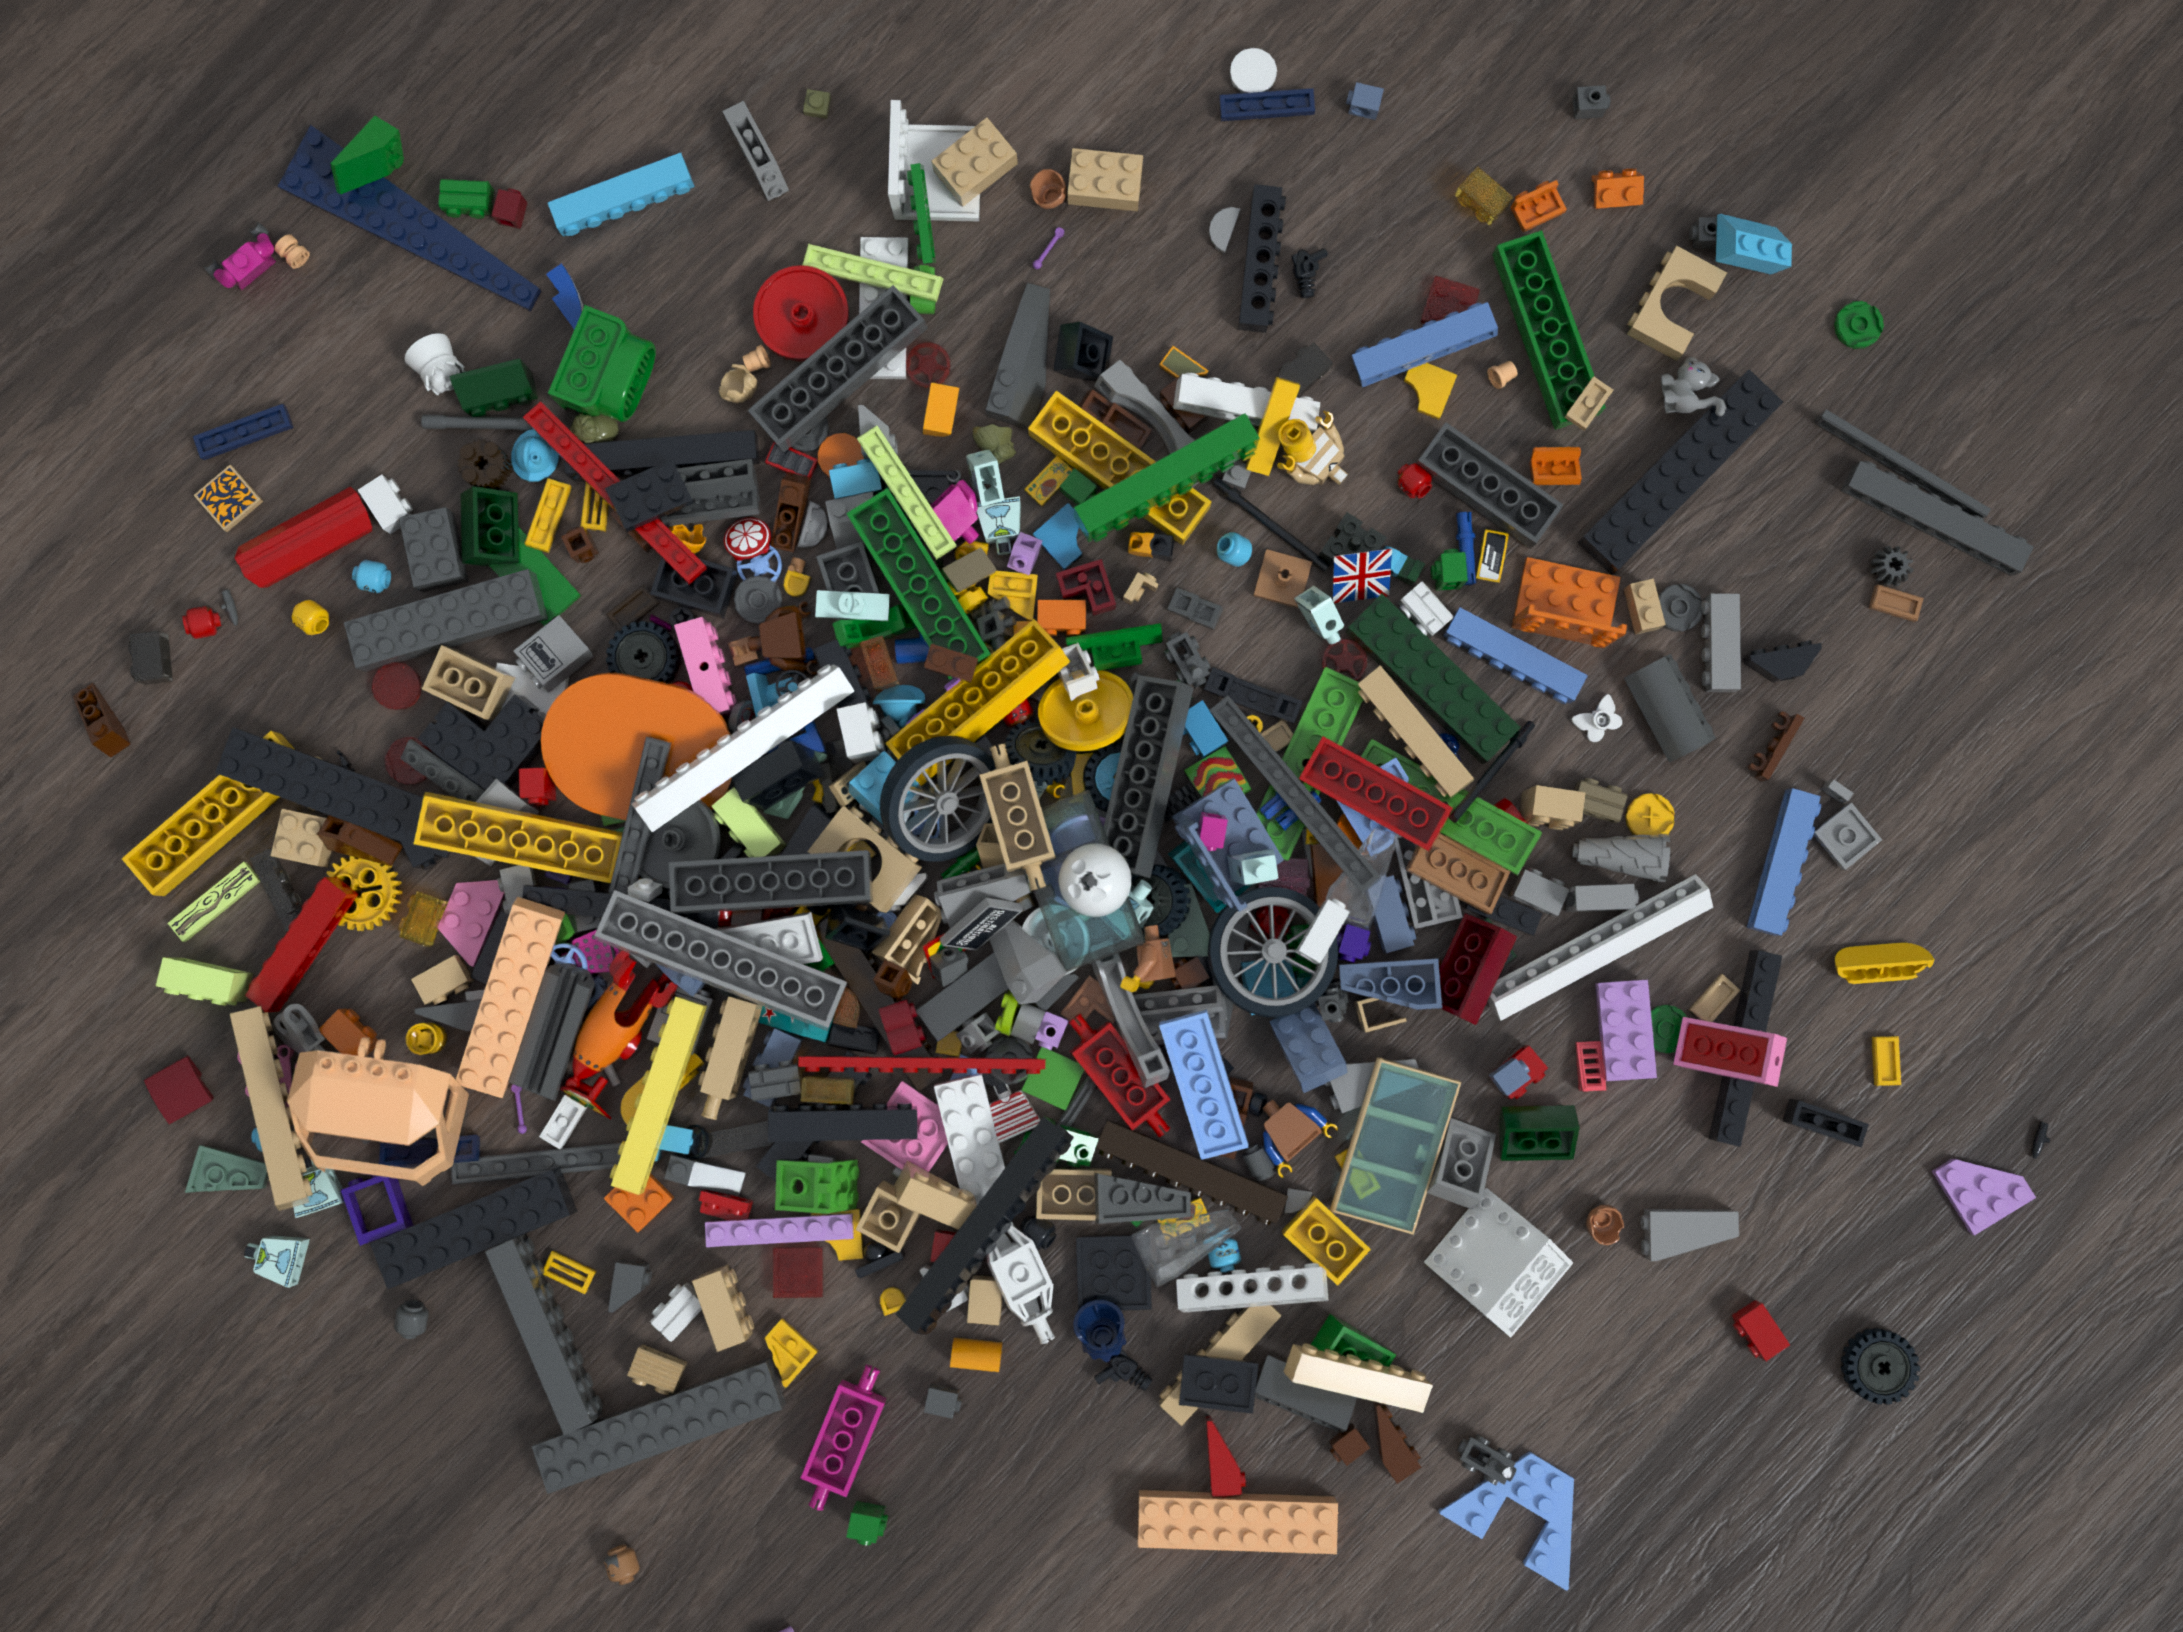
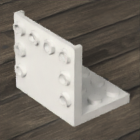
M891 100L888 196L895 220H917V213L911 207L910 195H914L913 186L908 184L907 170H911L910 164L920 163L924 165L931 220L979 221L980 194L962 207L933 172L931 162L975 126L909 125L906 109H902L901 100Z
M1488 1188L1484 1190L1482 1201L1473 1209L1469 1208L1424 1261L1427 1266L1509 1337L1514 1335L1573 1264L1546 1235Z

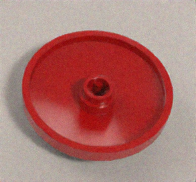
M791 266L774 273L763 283L755 298L753 318L760 338L771 351L788 360L805 361L849 323V306L843 289L831 275L811 266Z

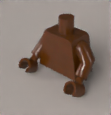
M803 601L798 607L792 605L776 608L765 618V622L759 624L760 636L748 638L750 651L762 650L765 659L770 660L773 666L784 671L796 670L801 673L804 671L808 676L817 674V672L809 670L810 664H818L816 661L812 660L804 663V661H807L802 619L807 618L811 612L805 613L801 610V607H806L808 603Z

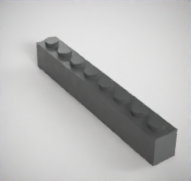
M1859 461L1853 465L1840 490L2010 576L2022 572L2034 546L2027 543L2026 539L2012 536L2006 533L2004 528L1984 522V519L1978 515H1969L1963 512L1960 506L1947 504L1941 501L1938 495L1925 493L1919 490V486L1916 484L1905 483L1899 480L1898 476L1894 473L1883 472L1869 461Z

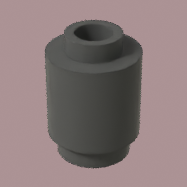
M1255 1143L1244 1149L1246 1153L1242 1157L1252 1177H1255L1257 1182L1274 1175V1165L1265 1152L1264 1145L1259 1146L1258 1143Z

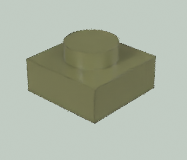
M807 89L803 109L804 115L827 119L831 94L829 92Z

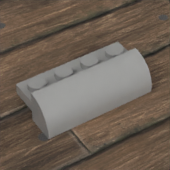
M1395 834L1394 845L1415 929L1463 918L1458 898L1406 871L1417 845Z
M1217 985L1133 995L1141 1016L1157 1045L1165 1044L1159 1022L1206 1009L1215 1037H1226V1002L1224 994Z

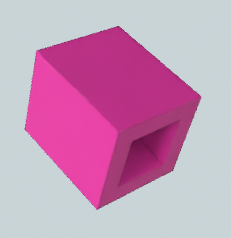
M1201 812L1197 834L1208 851H1216V848L1223 849L1228 822L1225 815Z

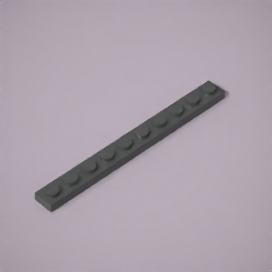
M1226 696L1209 710L1210 713L1361 894L1381 879L1380 875L1233 700Z

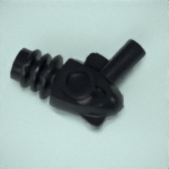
M1325 248L1312 254L1301 249L1297 254L1291 256L1294 264V277L1300 280L1296 284L1301 285L1298 286V289H1302L1298 292L1301 299L1315 296L1314 292L1316 290L1311 289L1315 287V284L1311 283L1316 280L1310 278L1316 276L1315 271L1319 269L1318 261L1328 256Z
M1121 1349L1119 1355H1113L1110 1358L1108 1367L1094 1376L1099 1385L1108 1378H1111L1114 1382H1118L1120 1379L1126 1382L1130 1379L1129 1384L1134 1382V1386L1138 1385L1137 1388L1143 1391L1149 1387L1153 1380L1149 1377V1374L1145 1375V1371L1141 1372L1142 1367L1137 1369L1139 1363L1127 1356L1123 1349Z

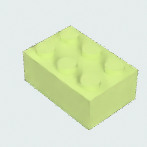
M735 787L712 805L715 810L713 813L720 824L729 826L731 830L728 833L737 843L745 845L747 849L744 852L748 857L776 856L787 846L754 806L741 801Z
M163 957L156 986L165 988L164 993L185 994L191 999L212 1000L211 1003L227 1006V1004L236 1005L237 1002H246L247 997L245 995L249 990L253 973L187 958Z

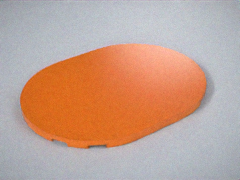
M601 673L575 682L555 699L543 723L541 750L550 777L568 799L590 812L626 820L647 736L672 742L664 777L670 778L677 773L676 769L686 762L690 764L697 759L696 755L706 748L710 750L717 745L718 739L726 734H731L721 714L705 701L702 696L691 690L627 674ZM729 778L700 799L711 811L713 810L712 805L728 791L732 778Z

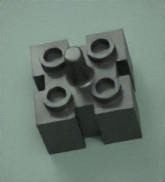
M1346 512L1333 533L1338 536L1337 539L1331 536L1319 556L1334 567V556L1380 550L1387 537L1372 527L1368 532L1360 527L1363 522Z

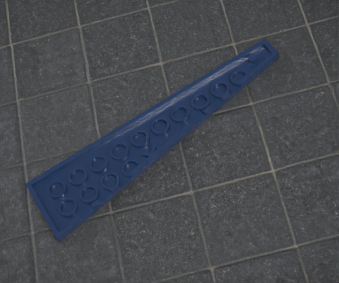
M310 125L278 185L281 190L531 312L541 293L537 286L383 177L341 195L337 193L330 163L344 148Z

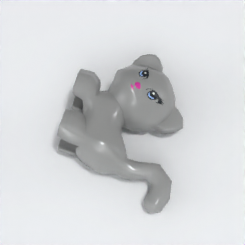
M1695 357L1687 358L1683 365L1678 368L1676 380L1668 373L1661 374L1665 413H1691L1697 409L1716 406L1715 414L1723 416L1726 410L1723 399L1714 396L1699 400L1697 395L1694 394L1695 391L1705 387H1713L1719 381L1718 376L1711 373L1709 367L1705 363L1698 361Z

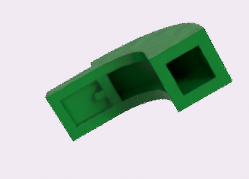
M896 605L889 609L888 621L852 619L839 620L832 623L839 645L846 646L847 649L882 642L917 628L903 605Z

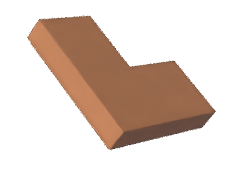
M1090 975L1060 1013L1069 1021L1073 1018L1080 1026L1075 1016L1081 1013L1082 1017L1086 1020L1095 1009L1114 1024L1115 1019L1100 984Z

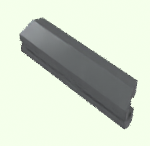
M571 963L551 965L545 971L509 1083L556 1101L595 985L588 970L578 968Z

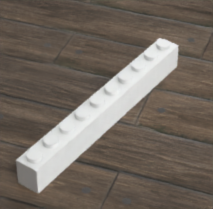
M829 664L818 670L817 676L811 680L807 678L797 685V690L791 694L787 692L777 699L778 703L771 708L767 706L757 713L758 717L752 721L746 720L741 723L735 733L722 736L718 739L716 746L710 750L706 748L696 755V760L690 764L686 762L676 769L677 773L673 776L660 779L655 784L656 787L654 789L637 795L632 806L651 832L661 827L853 693L854 689L840 668L834 664L831 666Z
M1695 874L1635 906V909H1629L1497 980L1488 999L1489 1006L1500 1021L1708 911L1713 908L1709 888Z

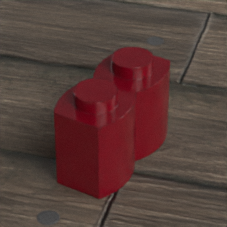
M906 999L878 1009L894 1056L923 1046L922 1041L925 1040L922 1027H917L914 1017L918 1015L913 1002L909 1003Z

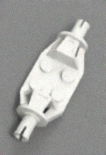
M1011 1222V1227L1007 1232L1015 1242L1011 1243L1006 1234H1002L996 1242L995 1249L986 1255L987 1263L1007 1307L1021 1320L1022 1326L1033 1325L1040 1343L1045 1344L1049 1342L1048 1339L1053 1340L1055 1338L1046 1320L1047 1316L1053 1312L1051 1308L1053 1283L1034 1242L1013 1227ZM1038 1296L1041 1298L1042 1309H1039L1036 1299Z

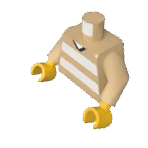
M1323 411L1326 415L1324 421L1319 416L1315 418L1318 424L1323 425V429L1319 427L1312 435L1317 448L1311 459L1302 463H1296L1292 456L1282 455L1286 459V465L1283 463L1277 464L1279 469L1286 470L1297 483L1322 485L1330 477L1340 485L1348 476L1338 466L1344 458V447L1340 434L1333 423V415L1330 412Z

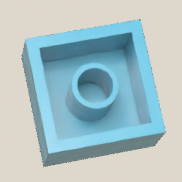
M885 751L878 755L849 782V793L882 825L880 815L881 792L886 777L896 763ZM915 780L911 786L918 788L919 783ZM908 791L904 804L908 803L916 793Z

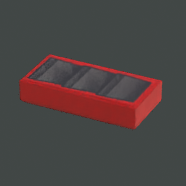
M773 442L765 463L786 473L790 472L812 477L818 464V459L793 448L783 452Z

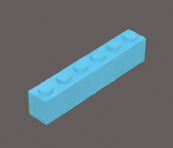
M678 153L547 203L556 227L562 236H573L579 233L581 229L597 227L605 220L621 218L624 213L632 210L640 211L648 204L664 202L669 196L675 194H685L695 186L682 154Z

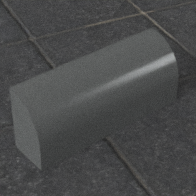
M992 953L916 1010L937 1042L1009 990L995 953Z
M1269 1355L1265 1357L1257 1374L1255 1398L1338 1433H1343L1347 1430L1357 1397L1292 1382L1284 1373L1286 1362Z

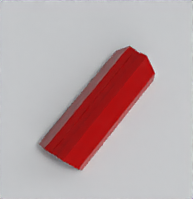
M350 486L238 546L234 558L245 578L260 588H268L372 532V525L358 493Z

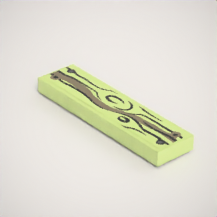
M243 862L168 922V924L181 941L186 942L262 880L247 862Z

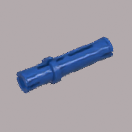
M1471 512L1456 513L1458 527L1456 540L1458 541L1459 552H1465L1468 581L1464 585L1477 584L1473 549L1475 533L1472 531Z

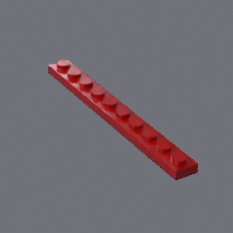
M540 401L523 416V419L614 509L605 488L620 482V480ZM659 519L634 529L688 584H691L707 569L706 565Z
M800 1056L798 1058V1067H805L806 1072H819L820 1067H829V1072H844V1067H854V1072H869V1068H878V1072H893V1068H903L905 1073H917L918 1068H928V1073H942V1068H952V1073H967V1069H977V1073H991V1069H1001L1003 1074H1016V1069H1026V1074H1041V1069H1046V1058Z

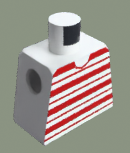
M999 1083L993 1086L998 1100L991 1102L989 1105L999 1143L1038 1125L1041 1119L1022 1090L1012 1093L1008 1084Z

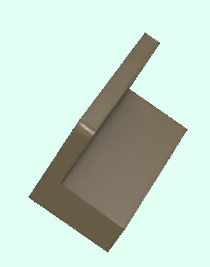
M980 547L942 568L940 573L946 583L950 582L955 591L959 593L994 574L996 568Z

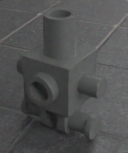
M1006 596L998 601L993 599L989 601V605L984 603L981 605V608L971 611L972 618L978 622L979 630L977 632L983 642L992 645L994 652L1013 637L1011 627L1016 625V620L1013 616L1009 617L1001 612V609L1010 607V601Z

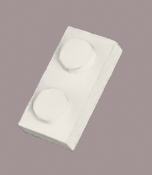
M567 1094L564 1095L539 1137L558 1149H562L587 1109V1106Z

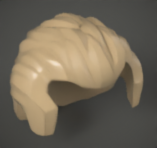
M732 364V367L736 369L730 370L724 375L719 387L720 397L729 402L744 403V401L752 398L757 388V379L744 365Z

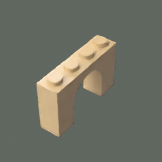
M1678 246L1671 253L1669 251L1666 252L1660 263L1663 265L1661 272L1656 271L1649 283L1653 287L1649 293L1645 292L1638 303V305L1642 306L1638 313L1634 312L1627 324L1630 326L1627 335L1676 361L1683 355L1694 334L1667 319L1662 312L1660 304L1662 292L1667 288L1680 286L1710 300L1718 291L1727 272Z
M842 806L807 852L810 854L846 852L856 842L863 840L872 841L881 853L882 866L878 876L872 882L873 902L870 904L880 912L887 913L921 870L922 866L917 863L918 858L904 853L898 848L890 836L886 838L880 832L883 829L873 821H870V823L866 822L862 818L864 814L854 806L852 808Z

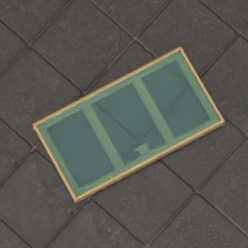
M1377 1057L1330 1211L1414 1235L1462 1082Z

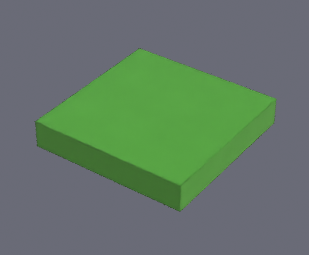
M1041 1047L1037 1058H1046V1069H1041V1074H1029L1022 1091L1066 1111L1084 1070L1078 1062Z

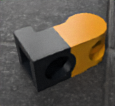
M1132 532L1129 538L1128 553L1172 562L1175 541L1173 536Z

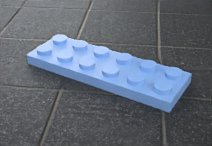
M1207 1009L1159 1022L1201 1160L1248 1148L1247 1137Z

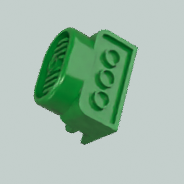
M585 305L548 394L564 410L568 407L580 414L593 417L604 415L619 422H626L637 409L652 373L656 356L655 345L647 339L632 334L625 323L618 317Z

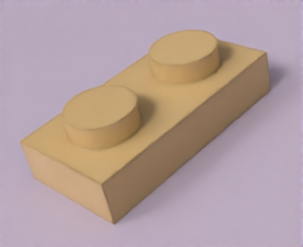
M1593 377L1565 418L1585 431L1611 395L1613 389L1596 377Z

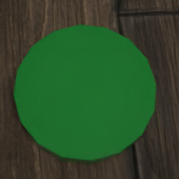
M1851 302L1845 305L1836 315L1834 322L1835 334L1839 341L1847 347L1864 349L1874 344L1883 331L1884 323L1880 311L1875 306L1872 307L1870 304H1867L1868 302Z
M1661 1005L1651 1009L1654 1050L1657 1052H1676L1683 1017L1687 1016L1675 1006Z

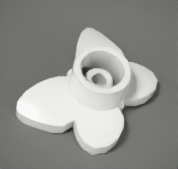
M1609 694L1603 696L1596 711L1578 714L1571 718V722L1579 730L1587 731V739L1590 742L1600 741L1604 736L1605 730H1614L1622 725L1621 717L1614 714L1615 705Z

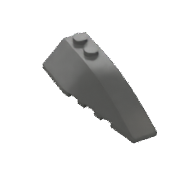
M1031 283L1026 285L987 403L986 415L988 418L1028 429L1037 416L1046 386L1050 289Z

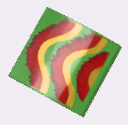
M1225 746L1184 770L1189 781L1193 783L1201 797L1231 778H1235L1244 794L1252 790Z

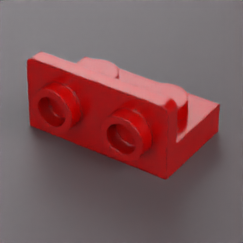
M706 1189L701 1191L699 1201H702L701 1213L726 1220L749 1219L753 1200Z

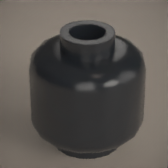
M1036 1214L1032 1217L1028 1215L1020 1224L1021 1232L1034 1242L1037 1250L1048 1249L1057 1237L1055 1225L1048 1219H1036Z

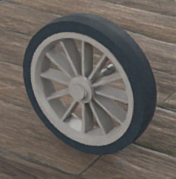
M957 736L931 738L908 750L890 770L880 797L881 820L893 842L909 855L920 860L933 862L950 860L973 849L977 844L984 824L993 823L981 779V785L963 788L979 776L980 778L981 774L996 769L992 757L979 745ZM956 759L946 779L945 760ZM966 761L972 763L974 766L958 779ZM937 763L938 784L936 785L925 772L928 767ZM920 774L927 781L922 785L924 790L911 786ZM908 791L928 797L904 804ZM979 795L976 807L959 801L960 799ZM957 807L972 811V814L964 823L961 822L954 812ZM922 809L905 823L903 813ZM951 814L960 827L948 834L947 815ZM927 819L919 837L911 833ZM939 819L940 837L929 839Z
M1263 887L1243 893L1238 897L1248 907L1239 912L1234 907L1230 909L1227 905L1217 917L1210 933L1208 962L1214 981L1221 992L1232 1003L1258 1016L1283 1017L1306 1009L1324 993L1334 976L1338 959L1337 939L1335 937L1322 962L1316 965L1314 971L1286 957L1287 953H1296V949L1287 950L1285 945L1306 933L1308 928L1285 943L1281 939L1295 913L1302 917L1310 927L1320 907L1305 895L1286 888ZM1268 906L1270 940L1266 938L1250 913L1251 910ZM1273 906L1291 910L1277 939H1274ZM1243 915H1247L1263 940L1264 945L1233 929ZM1231 932L1262 948L1261 951L1227 952ZM1261 954L1262 957L1238 973H1232L1227 955ZM1264 959L1265 963L1251 991H1248L1235 977ZM1283 960L1312 975L1300 990L1282 963ZM1269 963H1271L1273 998H1265L1254 994ZM1276 963L1294 989V994L1277 998Z

